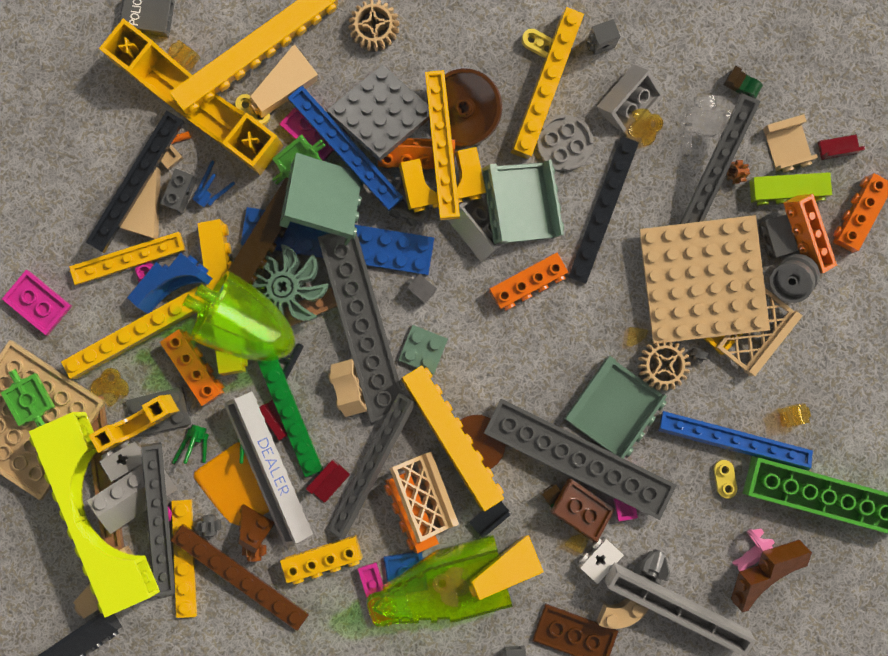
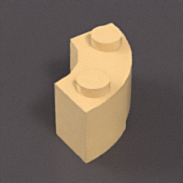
M350 359L332 364L329 381L333 384L336 391V406L338 410H341L345 417L367 412L353 360Z
M628 598L619 604L610 605L604 603L596 622L599 626L605 628H625L638 622L649 609Z

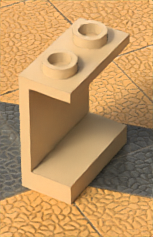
M804 114L769 124L763 128L776 172L781 170L783 173L794 170V166L798 165L804 168L812 165V161L818 158L817 154L811 156L802 127V124L806 122Z

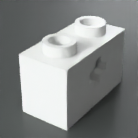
M605 537L602 540L599 538L597 543L594 542L592 545L594 549L589 554L586 552L579 559L580 564L578 566L597 584L609 572L613 563H617L624 556ZM597 555L602 556L603 562H597L595 557Z

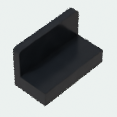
M500 501L488 510L481 511L469 523L479 534L480 538L483 539L511 515V512Z

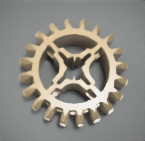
M370 0L368 5L363 1V7L357 5L356 9L358 12L352 11L353 17L349 18L351 24L348 26L349 30L352 31L350 33L351 37L355 38L354 42L356 44L360 43L361 48L367 45L368 51L371 50L372 46H374L375 51H378V46L380 45L384 50V43L391 46L392 42L390 39L396 40L397 37L394 33H399L397 26L400 25L399 21L396 20L398 18L397 13H393L394 8H388V3L386 2L381 6V0H378L376 4H374L373 0ZM376 12L383 14L388 20L378 18ZM370 13L369 18L360 23L361 19L366 14ZM373 18L376 23L375 33L372 28ZM386 28H388L387 32L383 36L378 37V34L381 30H386ZM360 30H364V32H370L372 34V38L364 36L360 32Z
M663 341L660 345L656 342V344H653L654 348L650 344L646 345L649 352L646 350L641 351L645 358L639 357L638 360L644 361V364H639L638 368H644V371H641L639 374L640 376L647 375L643 379L644 382L651 380L649 387H653L656 383V390H660L661 386H663V390L668 391V385L671 389H675V383L678 386L682 385L680 378L682 380L687 379L683 373H690V370L685 369V366L691 365V363L685 362L684 359L688 358L689 355H682L685 348L678 350L679 343H675L672 346V341L667 342V344ZM667 349L673 352V354L665 358L657 350ZM652 356L654 357L653 359L656 362V366L653 369V371L650 370L649 366L650 359ZM676 359L679 362L677 374H675L673 369V363ZM661 360H663V362L669 361L666 365L667 370L666 368L660 369L662 366ZM661 372H664L667 374V376L669 375L671 379L668 381H662L657 379L655 376L657 374H660Z

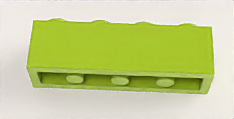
M830 172L753 177L749 180L751 203L757 202L758 206L768 205L770 201H776V204H783L797 195L814 194L816 202H823L832 195Z

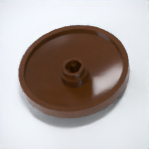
M461 68L446 73L445 83L451 138L455 140V145L457 146L479 144L490 137L500 122L502 115L500 92L495 83L479 71Z

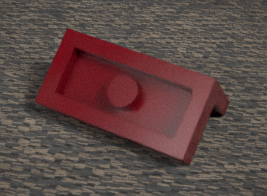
M857 134L818 142L821 160L855 155L865 150V146L859 147Z
M273 399L267 404L260 406L259 408L265 421L278 440L288 436Z
M333 459L306 490L311 494L314 493L319 499L326 502L350 476V473Z

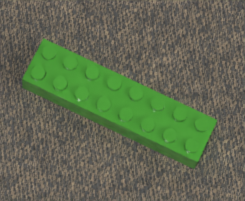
M751 457L742 494L888 533L887 492L766 459Z

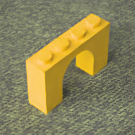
M477 147L455 152L459 170V181L457 184L458 203H462L463 198L470 197V201L482 198L481 195L486 193ZM420 159L401 162L399 167L408 209L420 212L426 210L425 206L433 205V208H438V194L426 184Z
M170 394L160 395L143 404V409L115 424L106 425L90 434L89 437L97 452L112 450L179 412Z

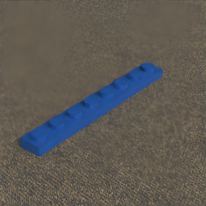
M303 86L287 97L291 104L388 211L403 200V196Z
M665 411L661 414L660 432L807 471L811 469L813 450Z

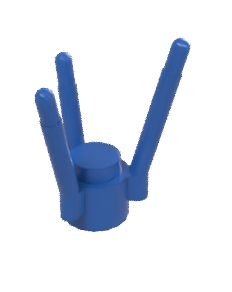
M213 160L210 162L192 198L204 208L207 204L211 206L216 199L235 185V182H231L210 198L212 194L207 189L216 175L212 174L206 184L205 182L215 163Z

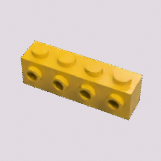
M354 535L282 558L280 563L286 582H292L294 585L303 582L305 577L311 576L313 579L322 576V572L327 570L330 573L341 570L340 566L346 564L349 567L355 566L360 563L359 560H362L363 556L357 537Z

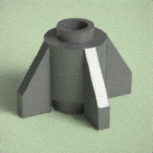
M656 549L649 551L635 565L633 572L645 576L659 585L662 580L668 581L670 577L667 558L662 551Z

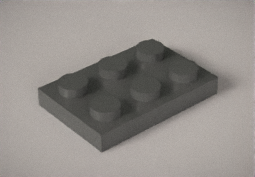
M183 387L125 400L129 416L142 410L143 404L160 395L170 394L179 409V412L134 438L191 424Z

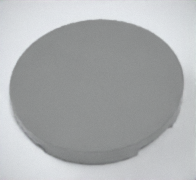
M560 114L551 117L543 124L536 147L543 162L552 160V166L555 170L571 171L582 166L590 157L593 148V135L588 125L582 119Z

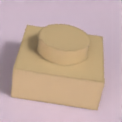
M171 144L161 162L170 170L183 157Z

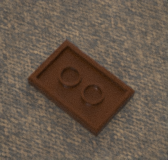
M568 479L550 513L591 541L597 543L615 509L574 480Z

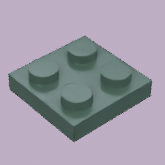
M412 325L399 361L417 368L420 366L427 367L434 374L448 338Z

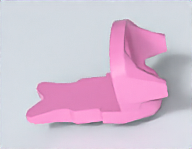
M761 528L749 529L747 531L756 545L744 553L742 557L732 562L733 565L738 566L739 571L755 565L759 562L762 551L773 548L772 545L775 543L773 539L760 538L764 533Z

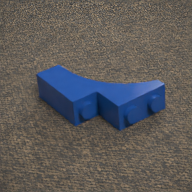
M180 253L170 266L166 264L162 266L156 262L127 298L137 308L148 314L152 312L160 301L178 288L195 283L208 285L213 278L207 274L209 271L200 263L197 265L199 261L190 254L186 257Z

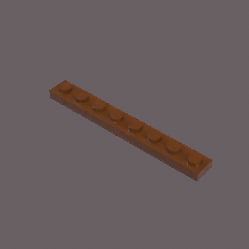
M182 524L171 539L177 546L298 631L309 616V613L185 524Z

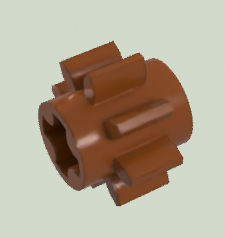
M743 160L732 162L726 173L727 179H732L733 184L746 182V178L750 174L749 164H743Z
M261 544L256 553L242 546V556H246L247 561H261L262 556L266 554V545Z

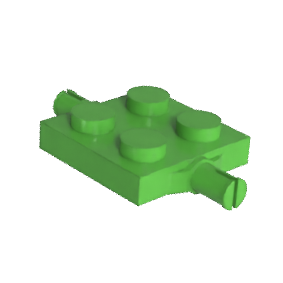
M300 135L272 158L280 171L273 178V181H276L275 184L278 185L286 177H289L291 163L296 153L322 160L319 157L318 151L326 146L325 143H322L323 140L320 139L312 146L303 135Z
M16 369L8 372L14 383L8 389L2 391L1 395L17 425L23 426L30 421H35L37 427L44 425L42 416L55 408V405L38 374L34 373L27 378L21 379Z

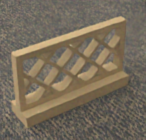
M766 288L765 293L770 298L771 306H767V309L771 308L772 320H769V322H773L774 330L770 334H764V331H760L761 335L747 333V336L737 337V334H734L733 338H730L731 335H725L716 347L740 366L749 376L757 375L802 318L799 312L792 310ZM782 307L787 311L786 315L782 319H776L775 308ZM761 337L762 345L757 349H752L751 338ZM747 338L749 349L739 350L738 339ZM735 339V351H727L723 345L727 340ZM749 352L750 360L746 365L740 361L739 353Z
M432 452L416 456L413 459L389 468L417 543L448 528L459 525ZM414 462L418 465L419 473L412 470ZM400 468L406 471L404 480L398 474L397 470ZM410 475L417 477L415 486L408 482ZM421 480L424 481L426 491L419 489ZM407 487L413 490L411 498L406 495ZM417 493L424 496L422 504L415 501ZM428 499L432 502V510L426 507ZM414 505L420 508L418 517L412 511ZM424 511L431 514L429 523L422 519ZM435 517L438 518L440 528L433 525ZM421 524L427 527L426 533L423 536L419 529Z

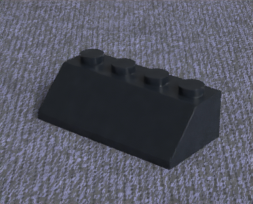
M100 613L38 656H87L85 653L90 648L92 651L103 645L102 640L105 638L111 640L119 634L118 629L123 626L115 614L104 617Z

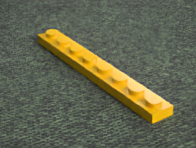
M444 70L425 72L440 220L460 219Z

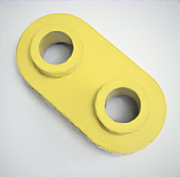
M536 29L526 30L521 39L525 48L543 58H546L548 54L544 47H550L553 40ZM529 37L534 39L533 43L528 41Z
M242 94L238 96L235 102L238 109L247 112L262 125H266L270 121V113L263 119L257 118L259 114H255L250 108V95ZM244 103H249V107L243 108L242 105Z
M719 460L713 468L717 492L724 498H732L738 490L734 467L727 460ZM724 466L727 467L726 473H722V467ZM727 485L731 487L729 492L725 491Z

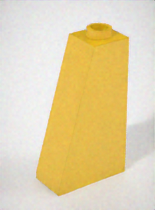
M529 535L519 538L469 580L471 585L468 588L472 597L481 600L544 572Z

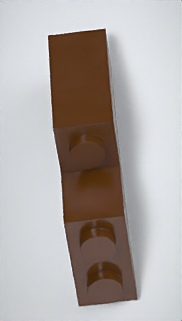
M800 540L762 551L758 566L739 571L731 600L742 613L749 611L759 596L772 584L796 570L807 567L812 552Z

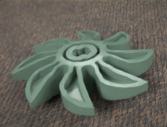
M281 244L284 259L283 271H281L279 263L275 259L267 256L265 259L267 264L264 269L271 274L270 279L257 274L255 276L258 278L252 287L248 286L247 290L241 288V293L267 289L265 294L255 296L251 304L252 318L257 323L265 310L274 302L269 312L270 319L276 328L288 333L285 307L289 305L291 315L298 320L311 321L317 318V315L299 304L298 299L303 297L310 302H315L325 295L329 284L302 287L303 283H308L315 279L318 272L317 259L312 254L303 268L295 275L300 264L299 258L293 249ZM284 285H285L286 288H287L286 291H284V290L282 289V287H283Z

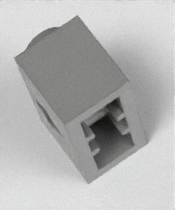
M128 440L119 445L120 450L114 453L110 450L101 455L102 460L99 463L111 482L142 464L141 451L135 441L130 443ZM118 455L127 457L124 465L122 463L117 464Z

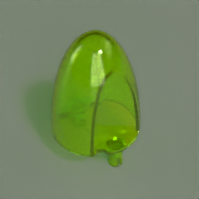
M229 270L224 273L213 290L203 284L199 285L195 296L204 299L206 302L202 303L188 294L185 302L182 304V306L189 308L198 315L191 331L190 339L215 351L241 359L275 361L287 357L295 347L294 332L283 313L258 289Z

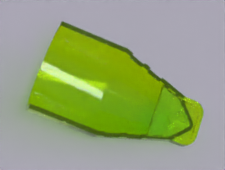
M491 534L436 549L385 583L381 591L370 594L367 597V608L373 624L377 627H385L392 624L419 623V620H431V623H437L438 620L458 622L513 607L508 588L481 600L472 597L468 588L471 585L469 580L499 556L494 535Z

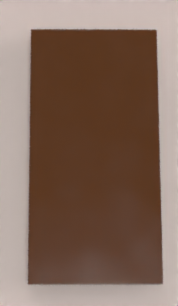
M545 603L532 641L572 656H610L618 630L599 626L593 620Z

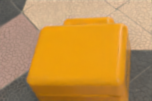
M236 442L197 469L193 476L220 513L230 523L239 526L241 518L240 509L243 504L261 515L268 513L269 509L245 452L243 464L239 463L240 443Z

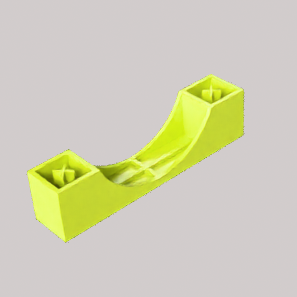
M72 412L29 431V440L31 445L36 448L39 464L45 470V480L52 487V497L59 504L61 509L59 513L62 520L67 524L68 536L70 539H73L76 546L75 553L78 558H81L83 573L90 580V590L97 597L98 609L104 617H108L154 596L160 590L146 556L128 554L113 548L95 532L86 516L82 497L83 480L87 467L97 450L89 437L90 434L94 433L87 413Z

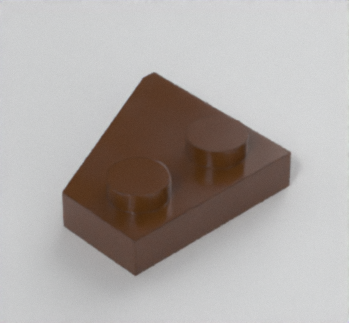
M243 504L240 509L241 518L239 522L240 534L238 536V544L256 553L275 523Z

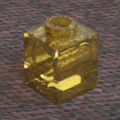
M180 40L173 43L169 48L168 55L188 72L192 70L200 59V56Z
M805 403L778 408L782 427L788 428L810 423L811 413Z

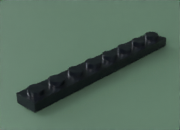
M166 110L87 239V244L103 253L106 252L184 124L181 118Z
M624 136L620 137L568 278L584 284L587 283L639 142Z

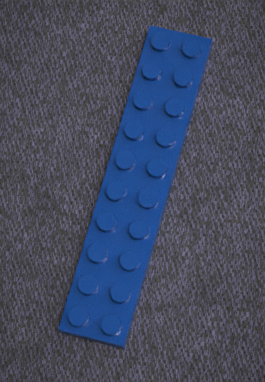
M247 207L241 245L245 244L265 210ZM290 221L282 238L279 237L276 241L278 245L275 251L282 252L281 244L293 249L296 254L305 256L313 254L315 257L324 258L318 237L330 233ZM355 225L367 266L429 275L434 237Z

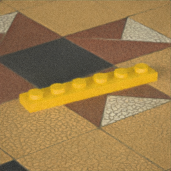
M176 232L69 266L74 285H80L186 251L181 233Z
M192 499L171 501L173 537L182 524L193 530ZM173 543L176 618L196 617L195 559Z

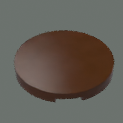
M470 415L460 420L463 425L462 431L471 437L473 441L471 445L475 451L478 450L484 460L481 462L485 468L489 467V469H492L502 459L506 444L484 434L491 418L483 415Z

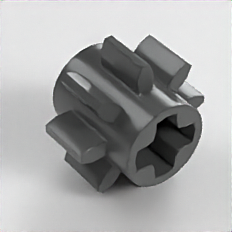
M215 514L203 515L201 520L197 522V531H202V536L217 535V530L221 529V519L216 520Z

